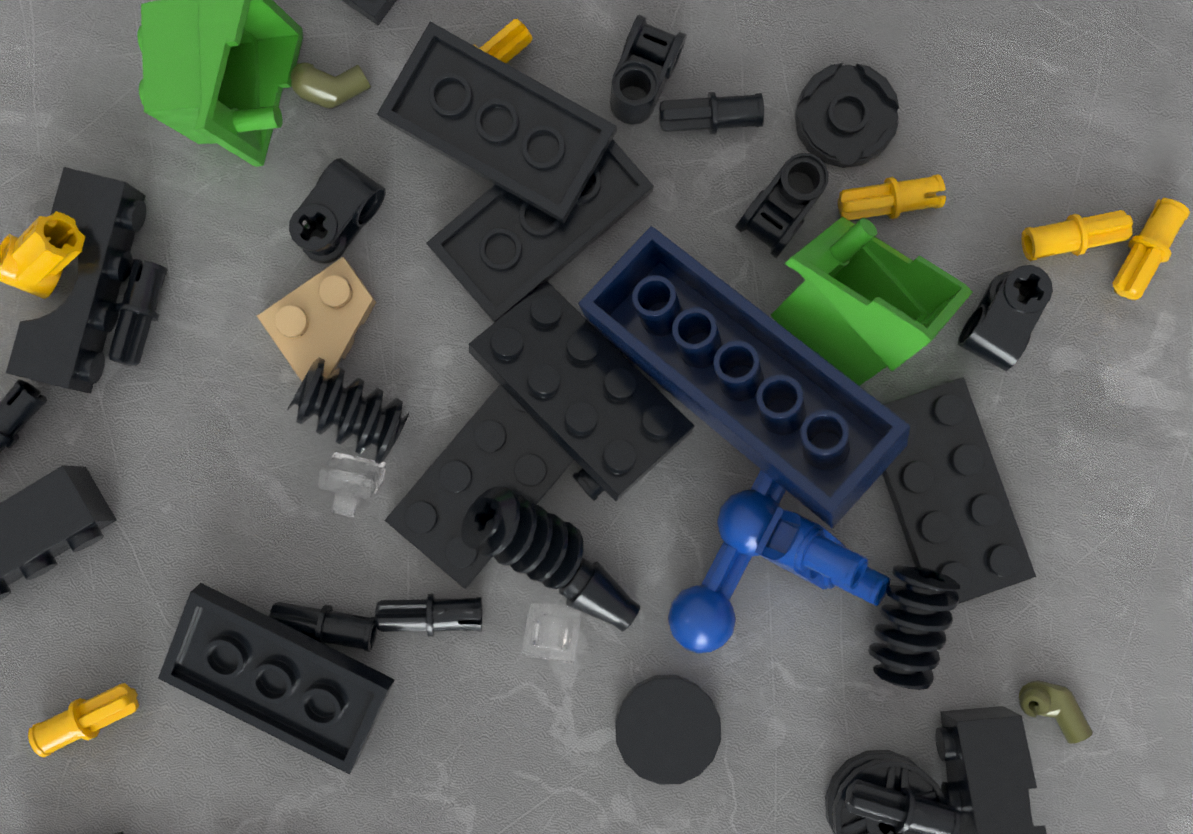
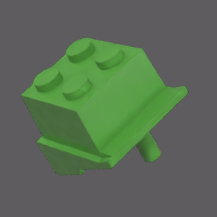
M157 0L142 3L141 26L138 28L137 38L142 52L143 79L139 83V95L144 106V112L197 144L217 143L254 167L264 166L272 131L275 128L282 127L283 119L279 103L283 88L291 87V71L297 65L303 40V28L273 0Z
M841 217L784 263L799 272L805 281L771 316L779 325L860 386L886 367L891 371L895 370L930 343L973 292L965 283L919 255L916 259L912 260L875 237L877 229L868 219L862 218L854 224Z

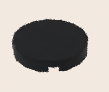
M843 63L829 65L812 76L798 98L794 117L797 135L809 153L819 157L825 164L847 168L864 165L885 150L897 132V110L899 109L897 94L888 80L873 68L861 64L842 66Z
M655 675L637 683L623 699L615 718L616 744L624 762L639 777L659 785L682 784L699 776L714 760L721 742L720 717L711 697L696 683L678 675Z

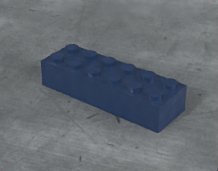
M653 226L647 229L578 303L587 321L616 349L832 529L908 444L910 431L908 423Z

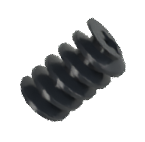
M320 357L312 363L287 410L294 404L298 405L296 422L299 424H304L314 414L317 415L316 432L321 435L332 425H337L336 443L340 445L353 434L356 435L355 452L359 455L372 444L377 446L375 463L381 464L394 446L408 418L409 413L403 418L401 417L403 401L395 398L383 408L384 391L376 388L364 398L362 397L364 387L362 379L357 378L345 388L343 387L345 370L338 367L326 378L323 376L325 360Z
M496 486L486 490L470 506L463 519L462 540L468 548H477L482 555L494 557L501 565H510L515 572L526 574L531 580L542 582L549 589L557 590L565 586L574 577L580 566L583 556V537L580 530L572 523L563 521L556 514L548 513L543 507L532 504L527 498L516 495L507 487Z
M895 566L892 573L895 577L904 581L905 586L890 585L887 587L886 593L893 600L899 602V605H883L880 610L881 615L893 622V625L878 624L875 626V635L887 642V644L873 643L869 645L868 652L873 658L881 662L873 667L874 673L880 679L907 689H928L934 680L932 670L940 662V655L937 650L942 649L947 640L943 630H947L952 625L953 617L949 610H953L959 603V595L955 590L960 589V584L949 576L928 568Z

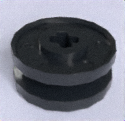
M869 750L846 760L832 776L825 795L826 819L833 834H899L892 829L890 824L852 814L845 808L846 791L848 785L852 784L854 780H862L896 791L906 787L911 789L916 797L948 806L939 785L909 757L890 750ZM907 830L904 834H920V833H916V832Z

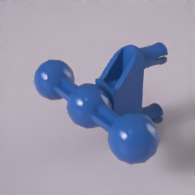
M760 470L750 490H744L731 495L720 507L717 525L723 543L702 584L682 590L671 602L668 622L673 637L686 650L695 653H708L723 647L732 637L736 623L735 612L730 598L748 563L754 556H762L823 590L827 588L832 589L836 586L875 606H878L885 597L891 579L868 567V559L847 549L842 542L820 524L797 513L782 509L779 503L786 490L763 470Z

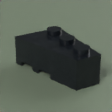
M1004 706L940 711L942 727L936 729L935 740L938 755L946 763L947 782H942L941 791L948 806L957 807V810L961 813L959 834H1047L1045 825H1033L1029 789H1035L1037 785L1022 716Z

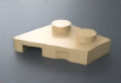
M342 257L264 310L257 317L301 381L305 378L312 363L319 357L325 360L323 376L327 378L335 371L340 360L346 358L355 342L354 336L359 326L365 324L376 301L349 262Z

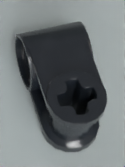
M642 15L636 17L612 78L610 106L617 119L632 125L649 119L654 112L667 79H670L683 50L687 34L679 32L673 35L647 24L646 17ZM636 86L644 90L647 96L642 99L633 100L624 96L621 91L626 87Z
M800 153L792 156L785 162L765 191L762 190L735 228L740 232L749 231L771 248L770 254L777 258L805 220L803 218L824 192L829 177L826 164L819 157L811 153ZM794 172L807 174L812 180L813 191L809 193L794 191L789 184L788 175Z
M335 159L323 171L314 189L293 213L289 221V232L292 240L313 261L330 263L337 260L343 255L361 228L377 213L385 198V188L344 159ZM316 229L321 232L327 231L323 239L317 236L311 237V234Z
M1024 265L996 276L990 282L977 309L964 325L959 335L958 345L1004 371L1009 370L1025 351L1031 333L1051 299L1053 289L1052 281L1048 274L1040 267ZM1015 283L1021 284L1019 290L1013 287ZM1019 294L1025 297L1023 301L1017 300Z

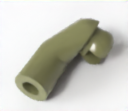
M302 62L293 68L290 76L292 88L301 99L328 109L335 108L371 88L359 64L335 77L314 68L313 64Z
M1037 680L1024 685L1019 691V704L1023 712L1034 718L1037 715L1055 718L1068 743H1079L1093 734L1074 695L1067 687Z

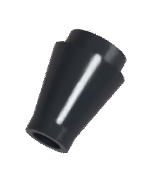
M582 558L574 577L565 586L559 588V593L567 598L566 605L612 624L621 631H625L632 624L640 610V605L627 595L598 561L590 563L585 558Z

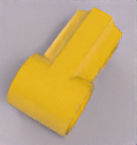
M56 211L51 216H39L19 238L8 234L0 244V282L40 298H48L55 289L63 269L82 252L86 236L77 228L75 219Z

